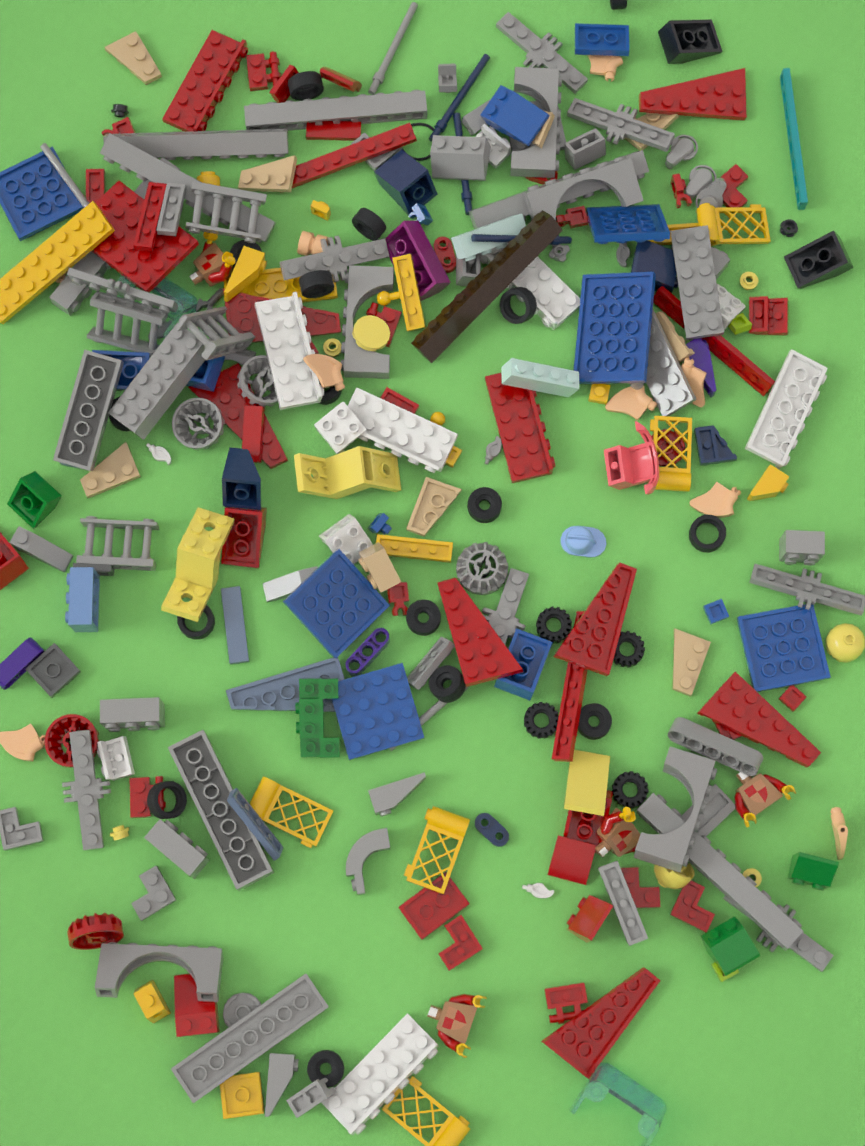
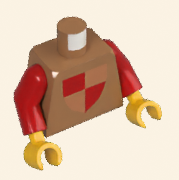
M204 232L203 236L208 240L205 241L200 256L193 261L197 271L189 277L195 285L205 280L209 286H214L231 277L235 258L232 253L227 251L223 253L216 243H212L217 240V234Z
M741 772L736 775L743 785L735 790V809L741 818L744 819L746 827H750L748 822L750 820L757 824L756 815L783 796L781 793H784L787 800L791 799L788 794L789 792L796 794L792 785H786L779 779L767 774L762 775L759 773L753 778Z
M625 807L623 812L616 808L611 814L604 817L600 828L597 830V834L602 842L595 848L601 857H604L609 851L617 857L635 852L640 833L632 823L635 821L636 816L634 811L631 812V808Z
M461 994L445 1001L443 1009L433 1005L430 1007L427 1017L438 1020L436 1029H438L439 1038L446 1047L457 1052L463 1058H467L463 1054L464 1049L468 1048L471 1050V1047L465 1043L477 1008H485V1006L480 1005L482 998L487 999L485 996Z

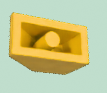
M770 464L749 494L747 500L754 501L776 497L779 491L783 493L789 485L786 482L789 476Z

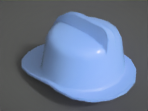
M571 526L562 533L560 539L563 550L575 556L596 557L602 554L606 547L604 534L592 527Z

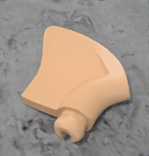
M587 55L591 63L590 74L604 75L607 82L608 79H611V82L615 79L616 69L623 64L620 56Z
M311 354L303 358L304 362L318 377L322 388L334 386L336 391H341L345 388L341 375V362L322 354Z
M687 357L684 359L681 368L697 399L692 403L698 407H703L705 405L703 385L707 373L694 367V360H689L690 358Z
M644 385L639 390H635L630 386L614 395L606 404L605 409L609 412L627 414L638 421L647 409L654 411V408L657 407V402L653 401L645 393Z
M716 482L711 490L690 500L689 504L704 515H714L718 518L734 515L733 505L741 491L737 490V487L728 490Z
M31 723L20 730L0 732V744L9 754L23 761L33 762L35 754L44 748L45 735L39 737Z
M834 807L831 809L832 815L830 817L837 859L840 860L843 859L845 854L848 828L844 815L841 813V808Z

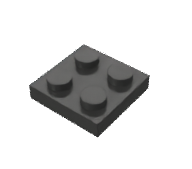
M55 643L26 668V671L51 698L81 673Z

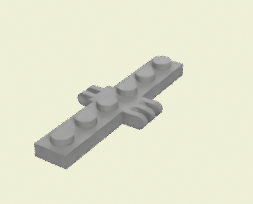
M509 12L496 23V28L527 53L525 56L527 59L523 63L526 67L532 62L529 66L530 68L559 69L562 83L574 94L587 83L588 78L557 53L563 43L559 41L554 46L557 38L553 37L549 41L552 37L551 33H547L540 39Z
M574 98L567 111L568 117L607 130L606 134L608 136L606 141L611 142L613 137H615L613 144L616 145L620 139L624 140L626 137L667 152L675 138V133L635 120L638 110L633 109L630 114L631 107L627 106L623 112L625 107L623 104H620L617 112H613Z
M339 235L334 236L335 244L332 237L327 238L328 245L325 238L321 239L323 252L279 262L283 279L288 280L301 277L311 271L326 270L331 273L334 282L339 281L338 274L340 280L343 281L346 279L345 272H347V266L389 257L386 240L380 239L342 248Z
M73 268L68 270L67 275L72 280L71 282L76 285L82 286V284H86L95 291L102 289L111 296L117 297L119 295L130 302L137 300L149 308H152V306L159 307V310L165 313H170V311L177 312L178 305L174 300L130 287L127 283L116 282L111 278L107 280Z
M754 564L749 583L796 596L795 600H799L798 607L802 608L803 602H805V609L809 610L811 604L815 605V602L861 616L865 608L864 595L820 583L822 573L818 572L816 578H814L815 571L811 570L809 576H807V569L803 568L801 577Z
M513 568L510 569L497 610L482 609L484 614L489 615L483 616L504 644H506L508 637L513 638L516 628L525 630L526 627L524 624L519 623V619L515 618V614L529 574Z
M90 729L72 731L69 734L75 781L62 782V787L70 786L71 788L63 790V795L71 794V797L64 798V803L78 802L83 850L103 848L104 842L98 799L104 798L103 794L111 793V789H103L102 787L110 785V781H102L101 778H96Z
M723 897L725 901L747 916L729 898ZM786 904L784 906V909L788 911L790 906ZM792 909L789 915H786L792 920L797 911ZM762 930L756 941L761 942L763 937H766L767 939L763 946L767 947L772 942L773 944L769 950L773 952L778 944ZM804 933L789 947V949L820 972H823L834 956Z

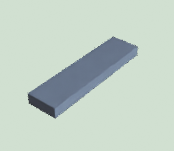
M241 587L221 588L229 663L231 665L249 662Z
M237 788L232 790L227 802L272 859L275 861L280 858L283 850L281 843Z

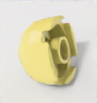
M844 623L836 625L830 630L826 636L825 646L828 654L838 662L848 663L854 661L862 654L865 648V637L857 626Z
M688 863L687 867L682 866L680 873L654 864L655 876L658 883L664 888L681 889L695 876L694 869L690 863Z

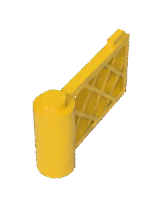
M703 203L696 209L698 226L708 225L711 246L717 244H769L771 242L766 209L761 207V204H751L750 207L715 208L710 203ZM719 213H724L729 217V220L726 223L722 221ZM736 213H741L746 217L743 223L735 217ZM753 213H760V223L752 217ZM731 220L739 226L736 232L727 225ZM748 220L756 226L753 231L744 225ZM723 229L732 235L730 239H723ZM740 229H742L749 236L747 238H742L737 233ZM759 229L763 232L764 238H759L754 232Z
M654 416V419H650V431H653L656 451L660 453L658 458L663 456L669 462L667 466L659 467V480L655 490L689 492L691 487L692 418ZM658 421H665L670 428L663 433L658 428ZM679 422L688 423L687 430L683 434L675 427ZM671 429L679 435L673 443L666 436ZM662 437L669 443V446L663 451L657 445V442ZM681 438L687 444V448L682 452L674 445ZM671 447L679 454L673 460L665 454ZM682 457L686 462V468H678L674 462Z
M264 776L249 803L264 822L301 839L300 844L309 848L312 845L317 846L333 813V810ZM284 791L290 794L292 802L281 806L279 796ZM293 796L299 798V800L294 801ZM278 801L279 807L274 808L276 802ZM307 802L310 811L299 814L295 803ZM293 804L297 815L286 819L282 808ZM280 809L284 820L278 822L270 820L271 812ZM320 809L327 812L325 820L317 823L313 812ZM311 813L314 824L303 827L300 816ZM298 817L301 829L295 831L289 829L287 821ZM285 822L286 827L280 825V823ZM323 823L319 831L318 825ZM316 827L318 835L315 841L307 838L305 829Z
M433 806L432 809L428 808L424 819L427 820L424 833L412 865H407L404 876L407 877L406 881L444 894L470 819ZM428 831L436 832L440 840L429 844L426 838ZM449 838L458 840L456 848L448 851L444 841ZM442 843L446 853L435 857L431 847ZM429 848L433 859L422 863L420 853ZM447 855L451 862L450 866L441 870L437 859ZM435 861L439 872L428 876L424 866ZM422 867L426 878L420 881L413 879L414 870ZM441 874L444 880L442 888L433 886L430 878Z
M414 1076L411 1079L408 1078V1080L410 1081L409 1084L415 1089V1097L404 1098L403 1089L398 1088L394 1093V1099L382 1108L386 1114L425 1146H458L471 1130L468 1127L469 1121L461 1115L459 1118L453 1115L421 1088L422 1083ZM417 1090L424 1096H418ZM401 1093V1099H396L397 1096ZM427 1098L430 1100L431 1110L419 1111L418 1099ZM416 1099L417 1112L405 1113L404 1101ZM401 1101L403 1113L393 1114L388 1109L393 1102ZM433 1104L436 1105L439 1109H434ZM443 1111L449 1117L444 1124H435L434 1112ZM431 1112L433 1125L421 1126L420 1114ZM417 1114L418 1127H409L406 1124V1115ZM397 1116H403V1121ZM441 1126V1128L436 1133V1127ZM433 1127L434 1137L428 1143L422 1138V1128ZM414 1129H419V1134H417L414 1131Z

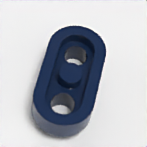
M481 813L476 817L475 828L492 845L502 847L508 842V831L490 814ZM483 819L488 821L487 826L481 825ZM497 833L503 835L501 840L496 839L495 835Z

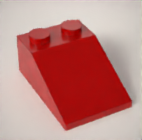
M225 507L224 515L234 518V524L222 547L221 564L259 568L266 527L267 508L261 507V510Z
M0 532L1 590L27 571L29 567Z
M607 790L604 816L568 810L563 837L593 844L597 847L602 842L597 834V830L600 828L604 817L609 815L613 791Z
M591 895L587 899L585 897L581 899L577 906L580 910L576 915L572 914L566 923L569 925L567 930L586 943L592 941L613 908V905Z
M190 974L174 976L176 1036L184 1037L220 1032L217 1002L198 1001L197 985Z

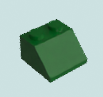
M34 471L19 479L7 505L34 529L56 508L62 495Z
M798 852L792 855L787 879L793 880V884L804 886L807 883L811 884L813 889L824 891V888L831 886L839 862Z
M735 916L701 935L706 951L725 976L760 957L747 931Z

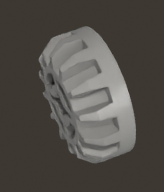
M265 355L250 358L242 366L237 376L239 379L237 386L243 391L241 395L243 398L247 396L250 399L249 403L252 405L257 403L259 406L265 407L268 405L272 407L278 402L268 358ZM258 374L253 381L249 380L250 376ZM248 384L252 385L255 394L249 390ZM267 390L271 391L270 395L262 397Z
M191 398L184 401L176 409L172 418V429L177 440L194 450L209 449V446L218 443V438L224 433L223 424H225V420L222 417L221 410L214 403L204 398ZM205 413L206 416H205V417H202L201 415H196V414ZM209 416L214 423L213 429L210 428L209 421L207 420ZM193 421L201 423L205 429L197 426ZM189 427L195 432L193 436L189 431ZM198 434H209L208 437L203 439L196 438Z
M488 542L473 543L468 548H465L458 557L456 566L457 578L460 584L473 594H491L497 591L507 578L508 563L506 556L496 545H490ZM484 553L483 556L476 559V561L471 560V558L476 554ZM490 556L496 563V569L491 567ZM485 561V569H483V571H481L479 575V567H481ZM469 563L474 564L475 576L469 569ZM490 571L494 572L490 577L486 578Z

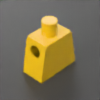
M154 980L135 989L133 994L147 1020L155 1023L171 1014Z

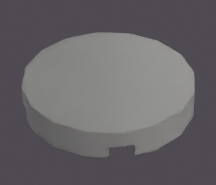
M249 993L233 995L227 1000L223 1009L225 1024L228 1028L262 1005L257 997Z

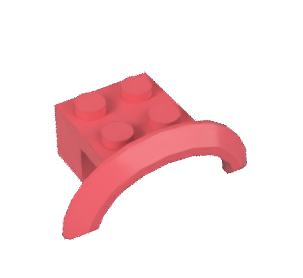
M635 421L636 431L640 433L645 443L629 448L618 445L604 450L608 486L622 490L649 482L644 485L645 494L649 495L654 492L659 480V461L656 447L649 431L642 424Z

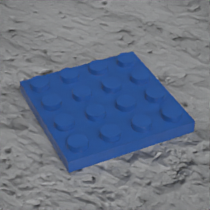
M53 146L50 147L51 151L54 153V155L56 156V158H57V159L59 160V162L61 163V161H60V159H59L57 153L55 152ZM43 151L0 172V204L20 241L79 213L83 209L81 203Z
M659 204L586 208L589 226L595 243L645 242L646 240L661 242L665 239H670V231Z
M337 549L283 601L334 658H337L390 606L340 549Z
M803 604L802 608L792 606L737 617L752 688L757 692L831 678L814 605L811 604L809 610L805 609L806 604Z
M403 663L338 681L339 698H333L332 702L349 760L424 739Z

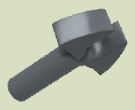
M219 288L208 301H203L200 298L197 302L196 312H200L202 308L206 307L207 310L213 309V305L224 295L223 289Z

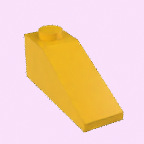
M246 246L243 247L224 290V301L228 302L256 280L261 271L264 272L267 265L264 252Z

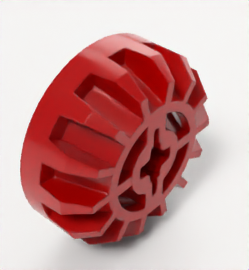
M67 714L57 718L48 727L44 741L45 749L54 762L65 768H73L69 732L90 729L93 757L97 754L99 733L93 723L87 718L77 714ZM61 744L67 748L66 754L62 750Z
M94 913L93 916L84 915L82 919L77 918L75 922L71 923L67 931L69 946L79 950L101 948L102 943H117L124 937L122 921L114 914L108 915L107 913L102 915Z

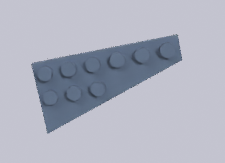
M333 657L228 689L226 693L232 710L296 711L295 704L299 702V678H338V681L345 680L338 657ZM323 699L324 712H335L332 699Z

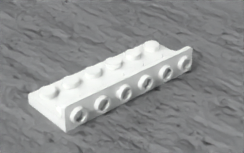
M496 247L492 248V252L485 255L480 253V261L488 265L504 248L498 250ZM538 256L507 287L508 289L524 287L530 290L537 303L534 315L537 314L541 318L542 323L553 330L580 308V298ZM516 295V297L521 302H524L523 298H521L519 295Z
M293 292L292 296L255 302V309L280 410L320 403L322 396H324V388L319 384L318 377L303 360L305 356L315 354L314 349L311 350L310 348L311 336L309 332H306L307 320L305 314L302 315V299L297 296V292Z
M791 349L745 449L775 464L777 469L786 466L790 460V456H788L790 451L797 445V435L805 427L803 422L812 412L811 404L818 398L820 394L818 389L827 378L825 373L828 368Z
M357 387L348 404L350 410L366 428V432L359 436V439L366 442L370 439L375 442L374 446L383 450L387 447L392 450V454L400 458L402 455L409 457L408 461L417 466L419 463L426 465L424 469L435 473L436 470L442 471L458 437L457 433Z
M407 1013L334 1088L336 1093L321 1103L348 1130L350 1135L355 1133L359 1135L366 1128L365 1123L370 1118L373 1120L381 1112L379 1108L384 1103L387 1105L394 1099L395 1091L398 1088L402 1090L410 1082L408 1078L413 1073L416 1075L423 1069V1062L427 1058L431 1060L438 1053L437 1048L439 1045Z

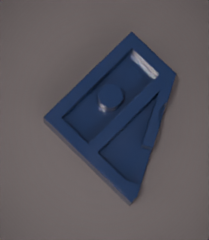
M714 425L696 427L694 429L700 466L737 460L736 454L732 453L727 446V442L724 438L720 437Z

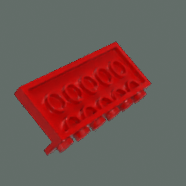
M211 30L163 116V122L184 132L205 131L209 118H212L215 114L217 103L222 101L226 87L229 88L231 85L233 74L238 72L242 58H245L248 53L246 40L242 39L239 42Z
M502 372L485 376L511 482L516 483L552 474L555 461L553 456L550 457L548 450H551L550 442L544 436L546 427L544 421H540L541 408L535 402V397H537L536 391L503 385Z

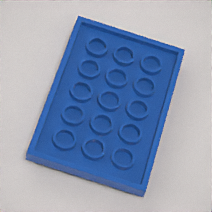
M654 272L583 275L574 371L579 372V384L646 383L656 278Z

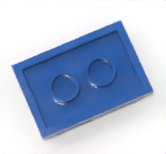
M575 23V55L629 56V25Z

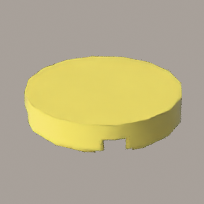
M369 315L357 320L353 327L352 335L356 340V344L362 349L377 351V349L384 348L388 343L390 330L384 320Z

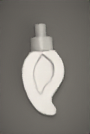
M147 443L146 446L156 461L167 462L168 465L171 464V457L166 449Z
M542 883L522 885V889H526V892H530L536 898H548L554 894V890L549 891Z

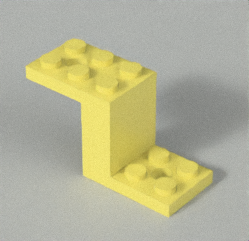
M358 446L326 459L302 453L294 455L297 488L300 493L339 499L370 487L392 492L401 491L398 459L392 453Z
M197 508L177 548L176 578L161 606V611L192 621H199L218 581L220 552L234 524V518ZM212 527L213 530L207 531L205 528ZM183 598H190L191 601H189V602H184L182 599H183Z

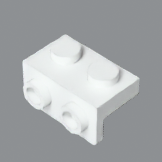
M483 124L481 131L476 137L487 138L491 146L488 163L496 169L511 154V145L507 139L498 136L494 128Z
M126 736L97 742V753L102 761L101 771L106 780L115 781L135 774Z

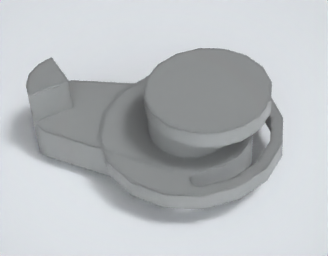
M684 134L674 138L671 144V151L666 157V167L672 169L682 160L687 161L695 157L698 152L697 141L690 135Z
M699 165L693 168L689 175L690 182L686 187L685 194L690 196L691 200L695 198L702 189L708 188L716 180L715 171L707 165Z
M717 178L708 188L702 189L697 194V208L699 207L698 199H700L699 205L710 203L715 208L722 207V195L727 186L723 178Z

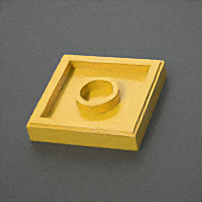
M260 1072L233 1075L220 1084L223 1119L264 1114Z

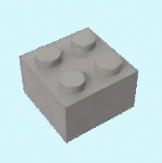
M786 530L779 539V561L785 562L787 565L803 562L804 565L812 566L818 563L825 555V532Z

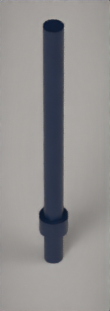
M483 55L442 119L437 121L434 131L428 138L431 142L433 135H440L441 132L445 131L448 121L489 61V55Z
M456 112L453 114L456 136H463L460 113ZM461 180L463 191L461 198L462 202H464L465 214L469 215L468 211L472 210V192L469 188V180Z
M472 234L471 240L472 242L508 243L517 235ZM558 235L549 245L571 244L572 238L570 236Z

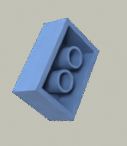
M70 567V573H67L66 577L67 585H69V592L66 593V603L69 604V611L65 613V621L74 632H98L100 576L94 567Z

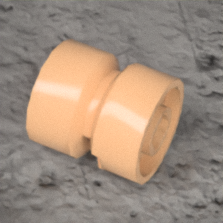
M302 231L297 253L304 256L321 253L323 251L320 240L325 238L328 245L327 238L329 237L319 234L315 237L314 233Z

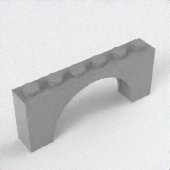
M515 67L514 92L533 97L547 112H553L555 118L542 149L535 145L525 150L512 151L510 176L554 178L555 171H559V160H556V154H559L560 143H556V137H560V126H557V120L561 118V109H557L558 104H561V93L558 92V87L562 86V76H559V69Z
M620 156L614 158L615 162L608 164L606 161L597 164V168L592 170L590 167L581 169L578 175L573 176V173L562 176L563 180L556 182V179L546 181L545 186L539 187L537 184L528 187V191L523 194L531 220L543 210L552 215L556 221V209L562 195L569 187L583 180H596L607 185L617 195L622 207L644 201L632 159Z
M349 265V272H345V283H348V289L344 290V300L347 301V307L343 308V318H346V324H343L342 335L345 336V342H342L341 353H345L344 360H341V371H344V377L389 379L390 355L362 349L356 344L352 332L354 318L359 307L368 298L381 291H393L394 267Z
M674 747L669 748L663 772L672 775L685 786L690 794L693 810L689 819L674 831L665 834H646L641 832L634 858L679 873L682 866L687 867L690 855H687L688 848H693L695 837H692L694 831L698 832L701 823L698 816L699 813H704L706 803L703 801L705 796L709 797L712 788L709 782L710 779H715L717 769L714 768L715 760Z
M116 942L101 944L95 982L97 997L117 998L123 981L132 971L150 962L166 961L175 963L190 973L197 985L198 1001L218 1002L223 966V952L221 948L214 946L199 948L193 945L178 947L177 945L118 944Z

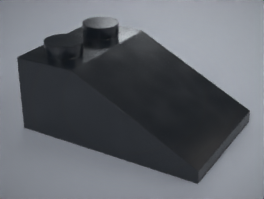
M712 19L669 20L658 31L668 64H683L723 52Z
M834 230L784 256L798 289L837 277L854 268L840 236Z

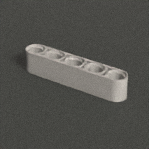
M682 717L675 718L668 732V738L674 743L749 776L757 774L763 761V755L759 751Z

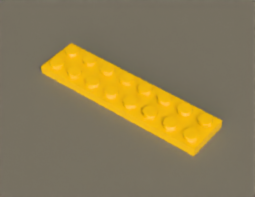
M95 202L89 203L0 279L1 324L4 325L115 231Z

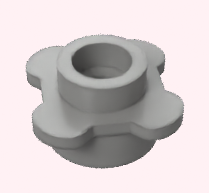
M561 244L557 246L552 245L553 248L549 252V257L556 261L564 262L567 252L570 251L569 246Z

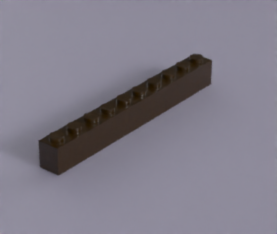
M543 210L536 214L533 220L523 227L520 233L513 240L509 241L507 246L468 283L467 287L457 294L454 300L444 307L441 313L434 320L430 321L428 326L415 337L411 344L426 360L432 363L563 231L552 215Z

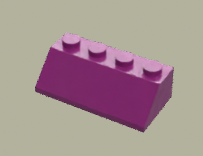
M418 220L403 221L385 238L392 264V258L407 254L412 255L421 301L440 293L451 283Z

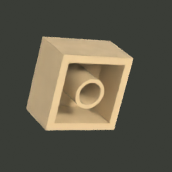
M379 542L359 552L361 558L358 561L365 573H369L366 577L374 590L378 589L382 593L401 582L384 547Z

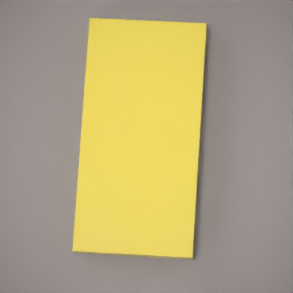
M574 750L573 761L569 762L564 809L604 816L610 756Z

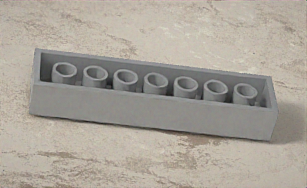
M201 730L169 746L170 754L236 890L240 891L273 874L274 871L260 842L227 802L230 792L234 789L206 732Z

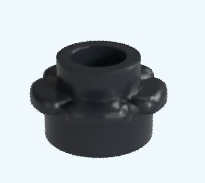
M113 104L111 112L114 113L115 117L124 118L125 114H129L127 105Z
M788 219L780 224V232L782 235H786V237H793L798 231L794 220Z

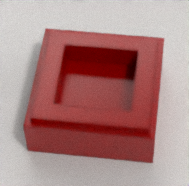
M791 685L780 696L779 700L794 712L806 699V696L794 685Z

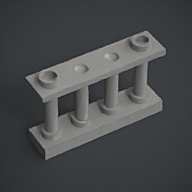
M192 181L191 192H194V195H196L192 223L186 222L185 229H189V232L200 234V231L242 238L247 243H255L260 240L261 235L255 234L258 209L261 204H265L267 194ZM205 195H212L214 198L211 226L199 224L203 197ZM224 198H229L233 202L229 229L218 228L221 203ZM243 201L250 202L251 205L248 232L236 231L240 203Z
M99 291L92 296L90 306L98 309L96 327L90 330L87 338L95 342L106 343L134 352L150 353L151 357L160 346L157 345L159 325L162 326L168 318V313L160 311L157 307L152 306V308H149L139 302H130L124 298L114 297ZM105 310L115 313L114 332L103 329ZM123 315L133 318L131 337L121 334ZM141 320L151 323L149 342L139 340Z
M225 306L184 314L180 317L179 324L175 328L177 331L189 329L205 345V351L202 353L205 360L245 351L255 338L251 332L239 333L223 317L227 310Z
M95 516L80 518V523L83 527H87L85 553L82 556L77 555L76 563L109 564L114 569L156 571V562L150 557L152 530H159V525L155 520L98 519ZM95 527L106 528L104 554H102V557L92 554ZM114 528L125 529L123 555H121V558L111 555ZM133 529L144 530L143 549L140 558H132L131 556Z
M618 861L599 867L598 870L629 946L648 939Z

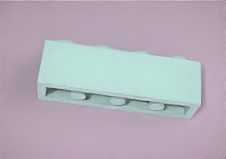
M523 214L513 215L452 237L457 258H465V261L476 258L475 254L481 253V255L491 253L492 248L496 247L497 250L505 248L507 242H472L471 236L472 234L518 235L521 229L526 226Z
M511 358L501 367L503 385L563 397H570L579 390L578 371Z

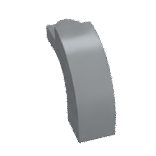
M387 828L365 834L353 845L348 854L346 876L355 877V879H351L352 889L357 891V895L366 894L362 873L365 860L375 852L390 850Z

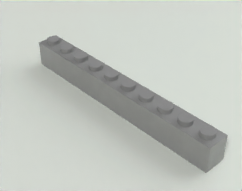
M413 90L411 92L396 91L391 94L377 93L375 95L360 94L355 97L341 96L332 99L324 97L320 100L305 99L296 102L289 100L285 103L269 102L261 105L253 103L244 106L246 130L288 129L289 131L306 129L307 122H315V125H322V121H333L334 124H339L340 121H359L361 124L427 119L425 91Z
M288 129L113 134L157 159L158 157H165L166 160H175L176 157L190 160L194 159V156H201V159H211L212 156L226 159L230 158V155H238V158H248L249 155H256V157L262 158L267 157V154H274V157H284L289 152ZM109 134L103 136L104 143Z
M109 133L100 151V154L104 155V160L111 164L114 161L121 164L120 169L128 173L131 170L136 172V177L145 182L149 179L155 183L185 184L187 189L184 199L187 200L186 204L194 208L196 195H194V192H191L192 181H200ZM205 195L202 203V212L212 217L214 205L212 195ZM229 198L222 200L219 222L227 226L230 223L233 202ZM241 203L236 231L248 232L251 209ZM260 213L257 216L255 234L261 235L260 240L257 241L259 243L262 241L267 242L276 225L275 221Z
M643 150L625 155V158L632 159L637 179L645 177L644 173L649 172ZM614 160L608 161V164L613 163V162H615V161H614ZM596 180L577 182L565 191L559 200L557 208L560 207V203L566 202V204L576 202L577 197L583 196V198L593 196L594 191L600 189V192H604L610 188ZM524 192L468 211L474 229L517 214H523L525 220V216L530 213L523 194Z
M162 157L160 159L168 165L180 170L178 167H176L174 164H172L165 158ZM149 179L146 182L143 181L134 192L145 199L148 183L152 181ZM92 251L73 267V269L103 278L107 270L112 268ZM67 275L49 298L56 307L71 316L73 312L78 311L84 298L90 296L92 289L86 284L80 286L72 283V280Z
M652 793L637 809L636 813L658 834L669 833L681 827L685 823L680 818L682 815L675 808L670 809L666 805L667 801L658 794L656 796ZM694 831L692 837H695L693 848H688L687 855H690L688 861L786 951L804 932L801 929L802 925L794 918L791 920L786 915L787 911L779 904L776 906L770 901L772 898L764 890L759 891L755 887L757 884L750 877L747 876L745 878L740 873L741 869L732 862L730 864L725 859L726 855L721 850H715L710 845L711 841L704 835L700 836Z

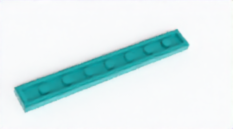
M783 68L780 75V84L797 209L805 210L808 198L790 68Z

